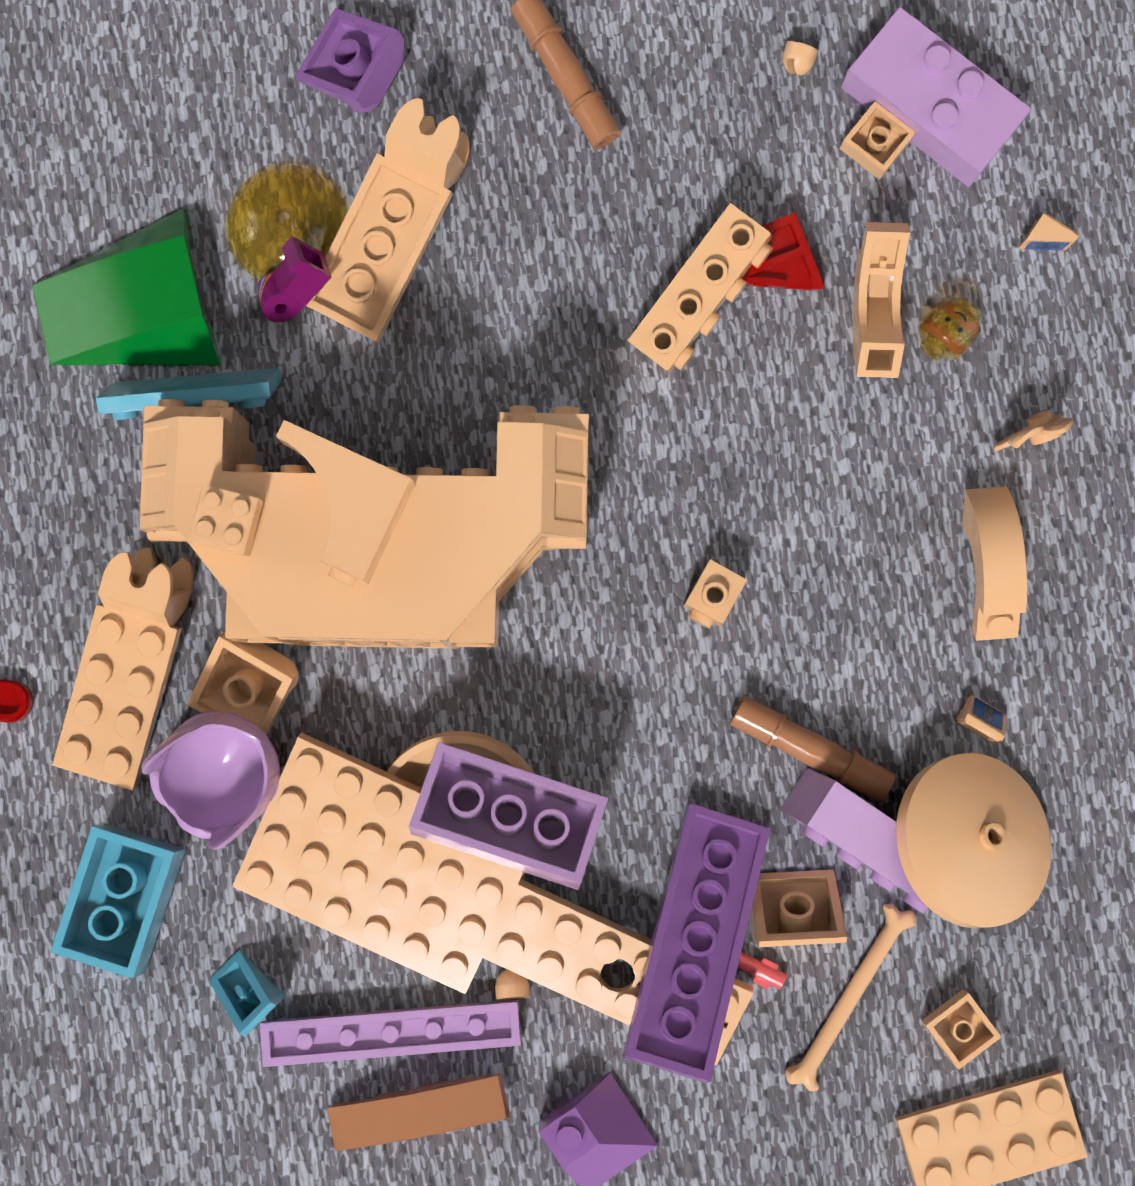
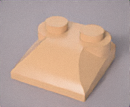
M224 632L218 637L187 705L200 713L226 711L237 714L253 722L268 735L288 694L297 685L299 673L295 664L289 658L263 643H241L226 639Z

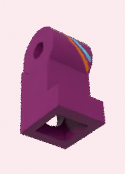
M293 236L282 246L284 261L274 272L263 276L257 284V293L262 312L269 321L285 322L292 319L332 278L325 254Z

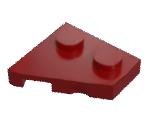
M796 212L763 225L762 227L771 233L772 239L768 244L773 249L758 269L751 265L742 277L747 282L745 286L804 291H820L824 289L825 286Z

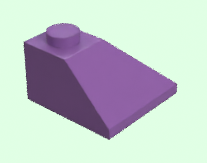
M610 1072L539 1120L538 1132L563 1170L578 1186H600L658 1146V1143Z

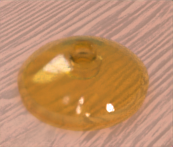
M296 165L270 167L251 176L234 194L226 215L225 230L227 242L239 265L252 277L260 280L266 274L274 272L284 261L282 246L291 236L324 253L326 257L347 214V208L335 186L318 172ZM280 213H289L290 218L286 223L280 224L276 222V218Z

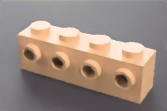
M730 203L627 341L669 373H671L674 367L681 371L696 351L691 345L699 334L702 333L707 337L720 320L721 316L716 312L723 302L727 299L732 303L747 284L742 277L751 265L758 269L772 251L773 247L768 244L772 239L771 233Z

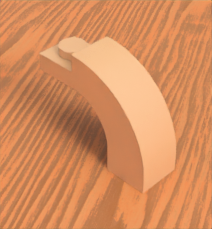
M865 222L862 247L858 249L853 294V354L856 377L899 378L905 346L901 326L900 301L902 276L910 236L908 223Z
M1007 486L965 489L963 528L971 545L975 567L973 635L976 641L1018 638L1020 613H1026L1027 565L1022 527L1015 502Z

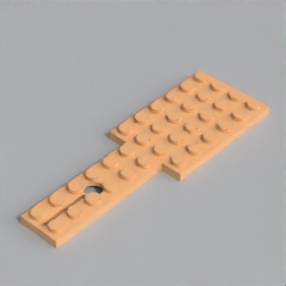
M304 733L298 736L280 776L277 793L265 810L232 887L466 994L480 962L484 958L630 1026L640 988L638 982L641 983L652 939L522 880V871L411 835L408 826L417 804L421 787ZM617 959L628 962L633 968L634 980L624 988H613L607 985L601 976V970L605 964L613 963ZM736 978L715 1061L716 1066L754 994L752 985Z

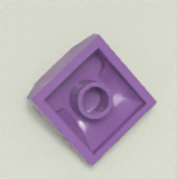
M335 8L295 78L300 83L344 101L357 113L368 112L380 103L403 64L404 38L397 29Z

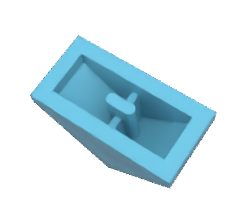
M240 950L209 979L238 1033L244 1037L286 997Z

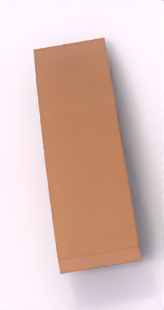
M501 1073L424 1084L417 1089L383 1093L371 1099L337 1103L327 1108L335 1151L416 1139L496 1122L510 1117Z

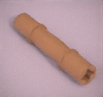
M517 0L510 9L512 15L528 39L531 50L537 52L552 81L569 104L570 115L575 117L593 149L599 150L615 141L621 135V129L602 100L601 92L594 90L581 63L562 37L563 29L560 25H557L543 0Z
M743 695L733 712L729 725L765 743V746L771 748L773 745L800 762L837 778V782L841 785L844 784L878 803H882L893 786L896 773L865 758L857 750L850 752L823 735L786 719L787 714L784 712L779 713Z

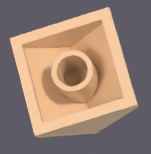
M834 869L760 873L751 908L753 941L759 947L847 942Z

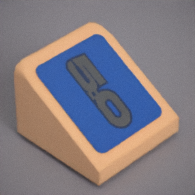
M1043 213L1033 224L1019 249L1067 250L1077 240L1079 235L1050 215Z
M975 695L969 696L956 718L958 720L957 723L989 742L1002 741L1006 733L1007 717L1005 713Z

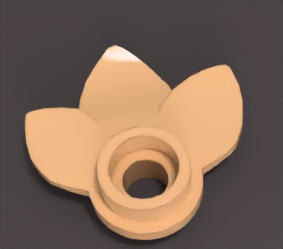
M1051 410L1039 412L1026 419L1028 425L1022 430L1000 440L995 445L994 451H999L1008 446L1018 448L1027 439L1030 440L1031 445H1039L1051 441L1065 433L1073 425L1074 421L1072 418H1063L1061 414L1052 415Z

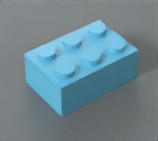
M106 823L92 826L50 952L132 979L146 972L186 849Z

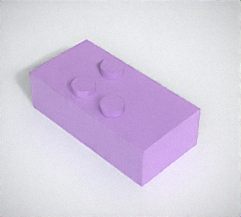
M901 7L898 8L848 69L841 86L843 90L869 109L876 101L913 129L916 133L911 143L969 188L1032 110Z
M438 742L408 827L411 835L578 890L608 798Z

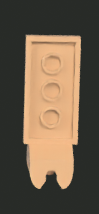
M412 99L401 107L386 134L384 156L376 154L326 255V261L332 278L306 305L307 307L377 343L380 342L453 196L452 191L448 190V188L458 181L469 158V139L464 132H461L459 121L454 115L441 121L436 127L435 118L433 116H425L424 101L422 99Z
M153 547L139 550L133 558H131L129 552L120 553L112 558L104 571L98 591L102 603L96 604L52 764V766L132 791L137 788L141 777L142 763L147 756L182 627L175 626V623L187 608L194 584V570L187 558H181L170 569L164 563H160L156 567L157 560Z

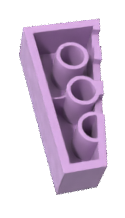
M806 768L780 810L805 826L801 832L803 835L822 847L828 841L839 849L835 855L856 870L863 864L873 871L869 879L889 892L895 886L906 893L902 901L925 914L928 907L912 889L900 862L896 841V821L837 781Z

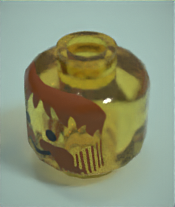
M958 297L953 300L942 299L938 301L918 325V333L923 341L920 344L921 349L929 357L937 361L942 357L949 360L960 359L981 333V327L978 322L980 320L979 313L971 304Z

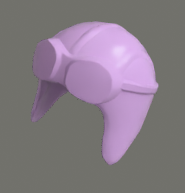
M208 711L189 718L151 752L142 763V773L149 774L150 784L158 802L167 807L183 830L196 837L209 839L207 847L213 850L225 847L265 812L267 806L277 793L281 776L278 755L266 733L248 719L226 711Z

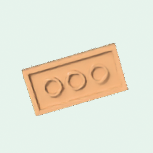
M1059 1070L895 1117L915 1186H991L1088 1157L1062 1072Z

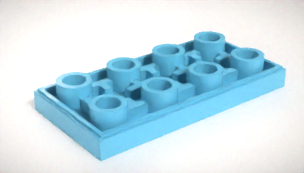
M276 367L114 382L96 397L98 413H112L114 420L132 419L139 416L138 411H143L144 406H158V400L161 399L185 401V406L202 407V401L222 400L229 403L240 402L241 408L261 407L266 405V399L272 397V394L281 383L280 369Z

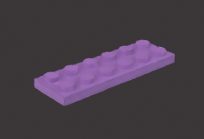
M689 803L686 806L622 1054L623 1058L703 1083L711 1082L770 828L693 803Z

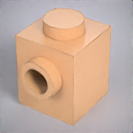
M710 559L683 607L690 610L687 617L710 629L713 623L720 627L726 620L747 579Z

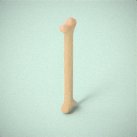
M893 903L883 905L886 918L883 929L803 1060L799 1064L788 1067L785 1070L786 1079L790 1084L802 1083L809 1091L819 1090L816 1079L819 1065L899 934L903 930L916 925V916L913 911H899Z

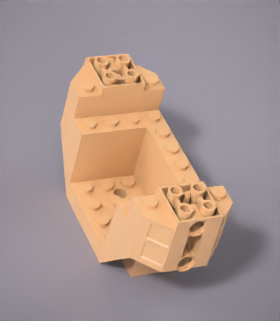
M161 399L158 400V406H144L139 529L147 533L149 541L188 542L227 592L226 639L241 643H278L291 646L458 649L459 647L498 648L499 601L539 555L546 550L586 549L589 414H580V408L572 406L555 407L553 413H536V408L533 406H511L510 412H500V422H497L496 476H488V470L481 468L461 469V476L443 475V469L433 467L416 468V475H405L413 480L415 487L369 584L357 579L354 587L328 576L331 567L320 561L328 538L329 509L324 488L316 473H308V467L302 465L280 466V472L263 471V466L255 465L256 446L249 440V422L237 410L229 407V402L204 400L202 401V407L185 406V401ZM388 467L398 472V468ZM202 484L257 497L264 502L249 557L188 541Z

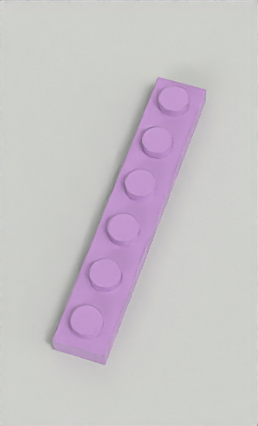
M518 999L264 1020L260 1023L263 1067L521 1046Z

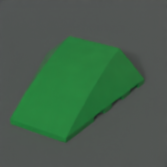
M185 208L32 285L50 365L221 366L213 327L205 317L190 249H194V244Z

